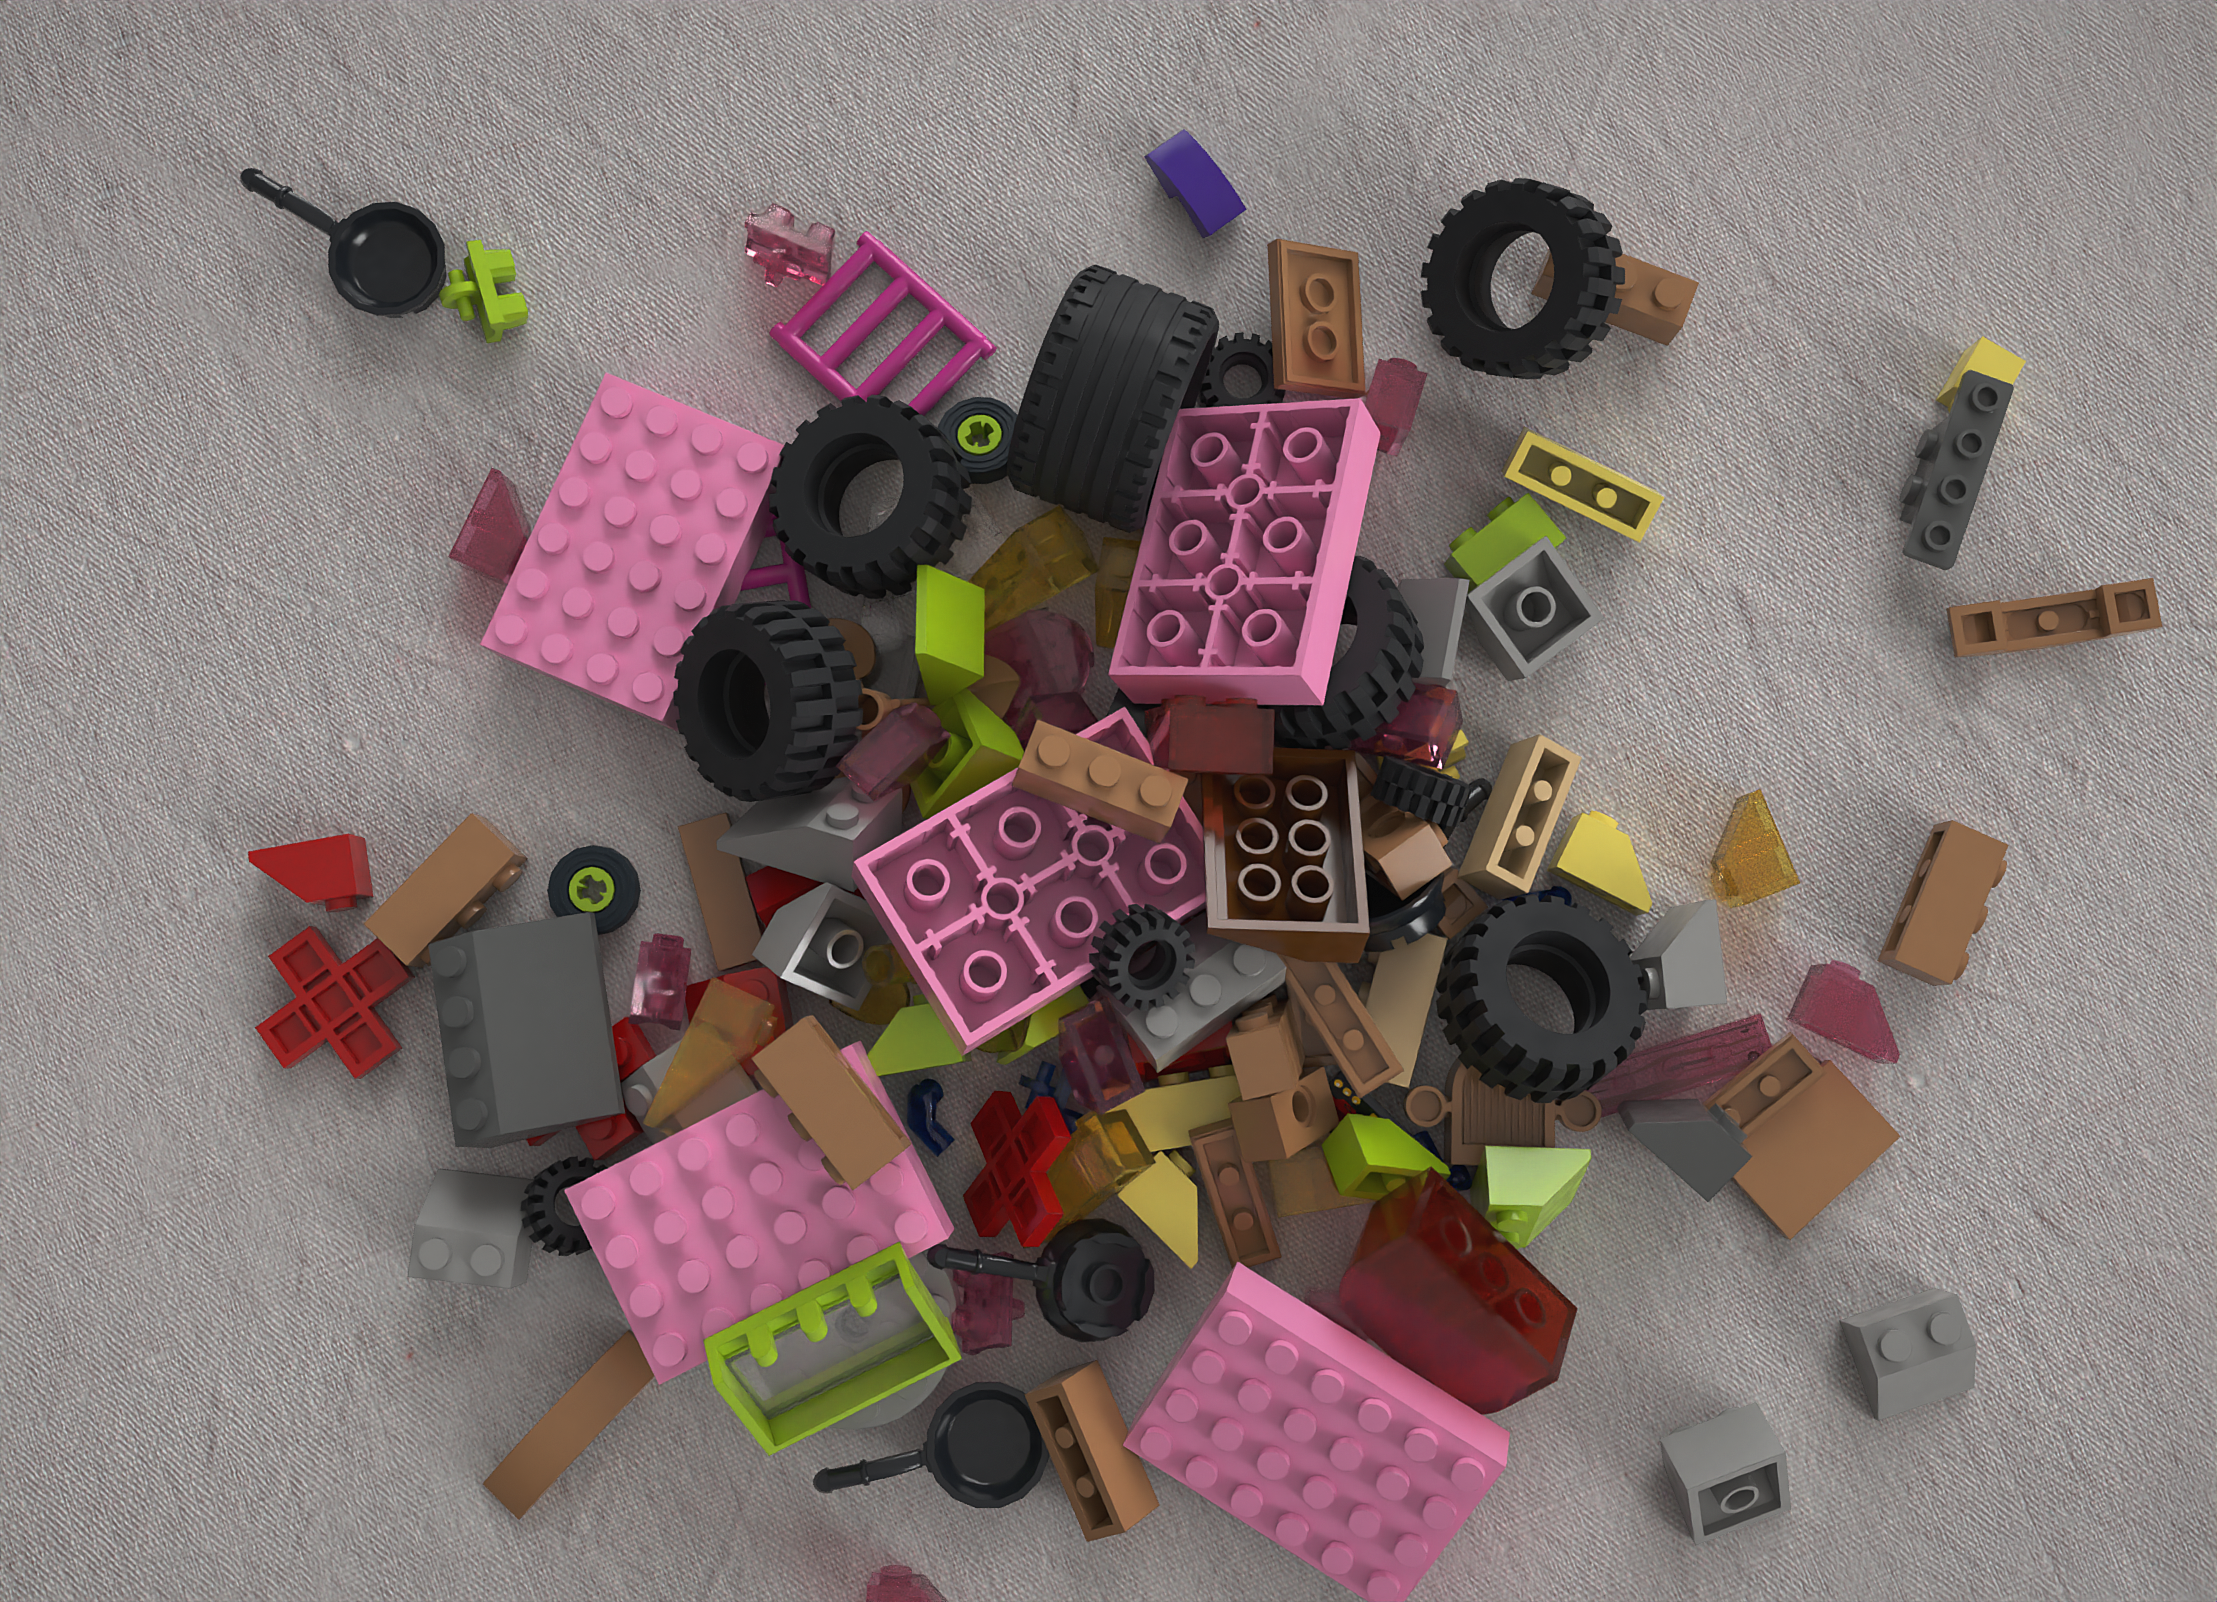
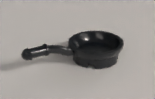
M247 168L241 172L240 182L249 192H256L273 202L277 208L289 211L330 237L329 241L331 244L328 249L329 275L337 292L355 309L376 316L403 318L401 315L412 311L417 314L426 310L439 297V293L446 280L445 244L436 225L419 209L399 202L372 203L353 212L347 219L343 218L338 223L322 210L293 193L291 187L277 183L263 175L261 170Z
M1479 778L1469 784L1473 789L1460 822H1464L1468 818L1469 813L1484 800L1489 799L1492 785L1488 780ZM1436 823L1445 834L1447 840H1449L1455 827ZM1444 871L1403 901L1365 872L1370 934L1363 951L1385 952L1393 950L1394 947L1391 941L1403 936L1408 945L1433 930L1445 916L1447 908L1443 902L1445 899L1441 891L1444 882Z
M1103 1218L1079 1219L1060 1229L1045 1246L1041 1257H1037L1036 1263L982 1253L980 1249L972 1251L947 1247L946 1244L934 1245L926 1254L929 1264L940 1270L947 1268L967 1271L972 1275L984 1273L1033 1281V1286L1036 1287V1299L1044 1319L1060 1335L1081 1343L1104 1341L1129 1331L1126 1328L1135 1320L1140 1322L1148 1312L1155 1292L1154 1269L1150 1259L1145 1258L1140 1244L1123 1226Z
M975 1382L954 1391L936 1409L927 1431V1441L923 1443V1450L916 1449L868 1462L862 1459L860 1463L833 1469L826 1467L815 1475L813 1485L817 1491L828 1494L832 1493L833 1490L861 1484L869 1486L871 1481L889 1478L926 1466L928 1472L933 1473L936 1482L953 1499L974 1508H1002L1023 1499L1041 1480L1050 1454L1023 1391L1002 1382Z

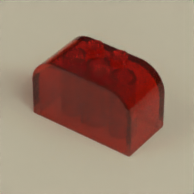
M1432 1166L1374 1203L1367 1215L1339 1286L1341 1304L1347 1315L1383 1351L1395 1361L1481 1415L1499 1412L1558 1381L1578 1309Z

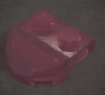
M1028 610L1014 614L984 630V654L1004 661L1020 676L1021 685L1006 714L1010 726L1022 725L1059 706H1068L1084 693L1085 688L1083 687L1087 681L1090 667L1094 666L1095 658L1091 640L1077 621L1053 611Z

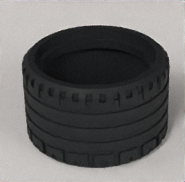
M1096 264L1080 271L1066 290L1051 321L1021 402L1007 460V475L1014 490L1032 497L1039 496L1040 500L1056 506L1061 504L1064 506V509L1077 514H1087L1090 519L1101 523L1108 522L1111 527L1127 533L1143 528L1146 524L1163 452L1179 409L1195 408L1210 364L1219 331V320L1214 309L1194 300L1189 302L1186 297L1172 292L1167 294L1163 292L1162 288L1148 283L1143 285L1139 283L1138 279L1124 274L1119 276L1116 271Z

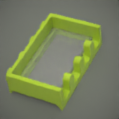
M900 1241L703 1340L714 1387L768 1456L962 1359L949 1319L944 1316L911 1265Z

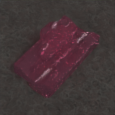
M774 203L762 215L750 212L745 220V228L748 231L745 253L754 257V263L766 268L765 283L778 287L784 277L787 276L796 281H800L801 277L823 286L830 279L832 253L835 246V230L833 228L816 222L811 224L806 234L793 229L794 215L789 209Z
M656 933L653 934L652 942L641 941L628 1023L637 1025L642 1023H658L672 1030L680 1031L691 957V948L683 947L684 939L682 937Z
M1005 1251L993 1254L1014 1259V1255ZM953 1269V1281L958 1286L964 1288L963 1305L956 1307L952 1313L951 1320L953 1333L962 1338V1352L973 1356L986 1349L1012 1346V1321L1025 1316V1302L1013 1298V1278L984 1273L972 1275L967 1271Z

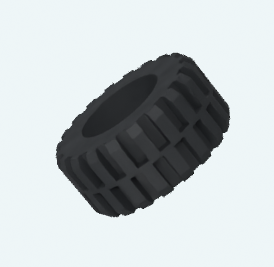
M1515 178L1512 182L1502 179L1487 183L1485 192L1473 190L1462 197L1461 204L1463 208L1461 210L1450 208L1441 219V223L1445 226L1440 235L1432 234L1427 246L1428 249L1433 250L1430 262H1423L1421 277L1427 278V290L1420 292L1422 307L1430 308L1433 315L1427 318L1432 334L1445 336L1441 340V347L1450 356L1460 357L1461 365L1473 371L1486 372V375L1527 380L1541 379L1544 374L1555 376L1565 372L1570 366L1568 361L1581 363L1592 354V348L1589 346V343L1592 340H1604L1611 329L1609 325L1605 324L1609 313L1618 314L1622 299L1615 298L1616 285L1625 284V268L1616 266L1615 258L1620 257L1623 251L1618 238L1607 236V233L1612 229V224L1603 213L1594 211V204L1581 195L1571 193L1570 190L1527 178ZM1533 232L1539 234L1544 239L1551 252L1554 264L1553 285L1548 300L1541 311L1527 324L1511 329L1501 321L1495 311L1491 297V279L1495 265L1504 250L1516 239Z
M859 395L847 397L841 400L842 407L836 408L830 403L817 411L819 416L811 423L806 419L796 429L799 435L792 444L786 441L779 454L784 458L780 468L774 467L770 481L776 487V493L769 495V512L778 517V519L773 521L772 526L777 539L785 543V551L793 561L830 586L854 597L862 594L868 599H883L886 596V590L895 596H899L911 591L910 583L917 580V565L935 567L939 562L946 565L955 554L949 550L954 540H963L968 526L961 522L963 514L969 515L971 513L972 497L963 490L969 488L971 484L969 473L961 464L962 456L956 446L946 438V435L911 406L900 400L892 402L886 396L880 395L867 397V402ZM886 460H900L903 469V488L899 502L892 514L880 526L866 534L844 537L840 527L839 511L842 497L850 482L870 465Z
M1363 556L1354 557L1340 625L1349 624L1357 626L1356 635L1346 654L1331 667L1324 704H1238L1256 727L1269 739H1275L1280 746L1285 748H1300L1301 746L1303 749H1325V746H1331L1333 750H1342L1351 747L1350 741L1359 737L1364 742L1377 734L1374 729L1385 721L1389 725L1400 714L1397 710L1398 705L1401 701L1408 703L1416 689L1411 680L1412 678L1420 677L1424 662L1420 656L1424 649L1422 633L1417 627L1418 621L1387 573L1383 569H1377L1373 561Z
M795 600L735 603L718 607L712 610L708 616L703 617L691 631L693 636H689L685 640L680 651L684 657L676 665L674 678L678 679V690L673 692L674 706H678L680 719L676 720L679 734L685 736L687 742L684 748L689 758L694 762H698L699 767L697 771L705 780L714 783L713 787L729 797H735L739 801H764L821 790L829 785L835 776L841 773L849 762L846 755L852 754L856 748L859 736L855 734L856 726L862 724L863 709L859 708L858 695H863L861 680H856L853 670L857 666L853 653L845 650L843 643L846 640L835 626H828L830 620L818 610L811 609L805 603ZM765 683L770 700V719L765 704Z
M1536 895L1518 896L1514 901L1504 900L1494 905L1450 949L1443 961L1445 967L1438 974L1436 985L1438 992L1442 993L1436 1001L1438 1017L1446 1019L1448 1023L1442 1031L1448 1044L1453 1045L1456 1043L1460 1049L1461 1054L1457 1058L1467 1069L1471 1066L1476 1068L1482 1074L1479 1080L1493 1089L1499 1084L1505 1087L1504 1094L1518 1100H1522L1530 1094L1531 1101L1535 1103H1551L1556 1098L1565 1101L1577 1097L1585 1089L1589 1090L1626 1060L1635 1049V1041L1642 1036L1646 1024L1645 1018L1641 1014L1648 1009L1646 990H1639V985L1644 981L1639 964L1633 965L1629 958V955L1633 952L1624 939L1618 941L1610 932L1614 927L1604 918L1597 921L1589 915L1590 909L1576 902L1571 907L1564 905V898L1546 895L1540 902ZM1517 964L1535 968L1548 975L1561 987L1573 1011V1034H1563L1547 1030L1530 1020L1521 1011L1509 990L1507 965Z

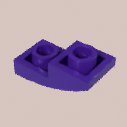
M1185 129L1179 131L1144 156L1169 199L1178 197L1202 238L1212 235L1247 210L1217 164Z

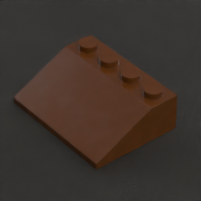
M1201 745L1200 774L1207 934L1305 962L1359 963L1370 934L1355 750Z

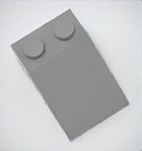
M854 775L833 779L826 787L808 794L758 801L716 841L717 850L819 882H829L839 888L854 892L858 888L851 877L854 861L902 834V788L883 783L876 778Z

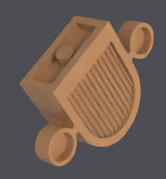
M1458 1058L1452 1064L1446 1077L1445 1096L1435 1087L1419 1085L1409 1090L1403 1101L1404 1113L1408 1120L1415 1125L1431 1127L1441 1122L1444 1118V1162L1455 1165H1479L1485 1146L1555 1148V1120H1559L1569 1130L1585 1132L1593 1129L1598 1124L1602 1113L1598 1099L1587 1091H1583L1577 1097L1565 1101L1554 1099L1551 1103H1535L1531 1101L1530 1094L1522 1100L1506 1096L1504 1094L1505 1087L1497 1084L1493 1089L1479 1080L1482 1074L1476 1068L1471 1066L1467 1069Z

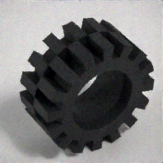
M1244 332L1235 333L1234 339L1230 341L1227 336L1219 339L1218 346L1214 347L1199 394L1200 402H1204L1206 407L1282 403L1286 390L1274 389L1272 342L1268 340L1266 344L1259 342L1260 335L1252 333L1251 339H1244ZM1236 365L1251 366L1259 373L1262 386L1252 397L1237 398L1231 395L1225 388L1223 378L1226 372Z
M1385 755L1370 795L1389 806L1397 807L1404 812H1410L1417 817L1427 818L1432 822L1442 823L1451 827H1458L1473 787L1459 779L1452 778V776L1439 773L1437 770Z
M1138 904L1128 905L1129 915L1119 909L1112 913L1116 920L1113 925H1110L1105 920L1099 928L1106 933L1103 939L1096 936L1093 937L1091 945L1099 953L1089 954V963L1095 967L1091 972L1094 978L1100 982V985L1123 1005L1131 1009L1134 1005L1139 1010H1148L1150 1002L1154 1007L1158 1008L1165 1005L1162 997L1164 994L1168 995L1172 1000L1180 994L1174 988L1178 981L1185 986L1188 983L1190 977L1183 971L1184 968L1194 969L1195 959L1188 954L1195 952V946L1188 939L1191 936L1189 932L1161 909L1158 910L1149 904H1145L1144 909ZM1155 940L1156 950L1148 965L1138 972L1129 973V961L1136 949L1145 942Z
M578 1156L568 1157L564 1161L559 1160L533 1177L535 1180L528 1184L524 1193L528 1194V1197L521 1201L520 1210H527L528 1214L527 1217L522 1219L524 1228L531 1226L534 1230V1233L529 1236L534 1243L542 1240L545 1243L542 1250L548 1253L558 1250V1256H569L573 1253L578 1255L592 1249L581 1225H568L558 1217L555 1210V1199L561 1189L572 1187L608 1167L602 1164L596 1168L593 1166L594 1159L586 1157L578 1161Z

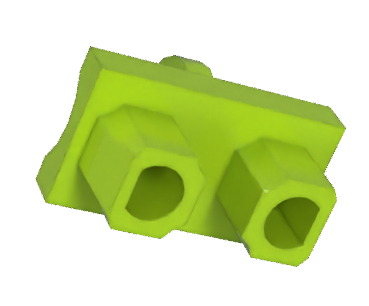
M481 239L466 241L468 256L464 258L463 263L468 281H465L462 270L450 271L448 276L451 285L446 286L439 293L441 304L445 308L458 309L462 321H469L476 317L473 305H476L486 343L499 342L502 339L503 330L527 324L528 309L522 292L497 296L494 284L515 281L516 270L511 250H484Z

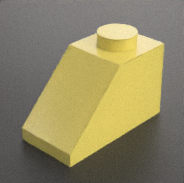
M1591 810L1589 815L1581 813L1572 817L1546 871L1635 916L1648 913L1652 906V901L1629 835L1616 829L1619 824L1616 820L1597 811Z
M1175 1149L1168 1156L1162 1150H1159L1117 1191V1196L1192 1269L1198 1262V1192L1196 1184L1190 1179L1196 1170Z

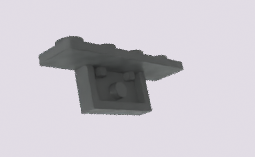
M1968 370L1962 375L1949 416L1933 429H1926L1922 434L1915 451V457L1920 458L1915 475L1911 474L1906 480L1899 499L1901 503L1905 504L1900 520L1911 524L1902 550L1904 556L1942 570H1949L1954 566L2014 390L2012 384L1973 370Z

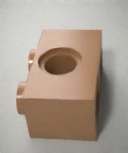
M1379 801L1360 815L1365 872L1402 901L1452 865L1451 860L1443 849L1448 840L1435 822L1429 819L1424 821L1422 818L1415 816V814L1401 811L1397 807L1383 803V801Z
M1302 1066L1294 1089L1243 1101L1242 1096H1239L1228 1103L1244 1163L1289 1158L1335 1129L1339 1124V1118L1324 1066L1303 1069Z

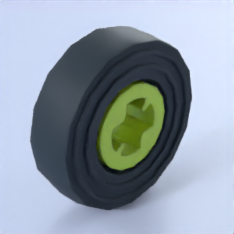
M973 397L958 402L945 412L938 424V429L946 435V438L956 446L961 454V464L968 470L971 484H989L1002 480L1007 476L1008 453L1018 415L1006 403L991 397ZM982 434L983 439H986L987 435H989V444L979 447L978 442H975L973 446L972 437Z
M590 845L576 848L559 860L551 872L547 892L550 907L557 917L586 912L595 913L597 933L602 935L614 932L629 921L638 907L641 888L638 873L628 858L612 848ZM590 878H593L596 882L606 884V893L600 892V895L604 898L598 903L594 899L583 898L582 890L583 888L589 889V886L585 885V883Z

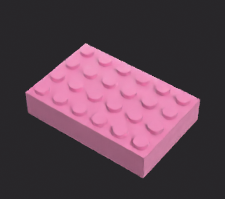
M605 373L480 645L502 658L677 731L676 720H679L680 716L678 706H674L673 692L678 690V679L674 678L676 665L684 657L680 651L685 640L689 636H693L691 631L703 617L708 616L712 610L718 607L735 603L744 577L750 570L765 537L768 524L774 517L769 512V495L776 493V487L770 481L774 467L780 468L784 458L779 454L784 445L619 377Z
M1361 398L1179 409L1163 452L1108 676L1133 703L1324 704L1380 438V431Z
M1126 707L1119 709L1076 734L1166 770ZM1016 768L854 861L851 877L961 1056L1092 978L1091 970L1095 969V967L1089 963V954L1099 953L1091 945L1093 937L1096 936L1103 939L1106 933L1099 927L1104 920L1113 925L1116 920L1112 913L1121 909L1129 915L1128 905L1138 904L1144 909L1145 904H1149L1158 910L1161 909L1181 924L1206 908L1203 827L1183 796L1172 826L1159 844L1011 786L1018 770ZM1150 940V941H1148V942H1145L1144 944H1142L1141 946H1139L1136 950H1138L1139 948L1143 947L1144 945L1148 944L1149 942H1151V941H1153V940Z
M861 1040L841 1049L840 1051L910 1140L879 1076L875 1073ZM762 1089L564 1191L660 1385L707 1361L703 1340L899 1241L909 1259L948 1239L955 1228L913 1144L856 1189L852 1190L846 1182L839 1185L831 1178L821 1162V1159L826 1155L813 1138L807 1142L795 1131L787 1117L792 1111L780 1095L772 1098Z
M1237 1261L1137 1410L1123 1446L1368 1602H1404L1506 1468L1510 1432Z

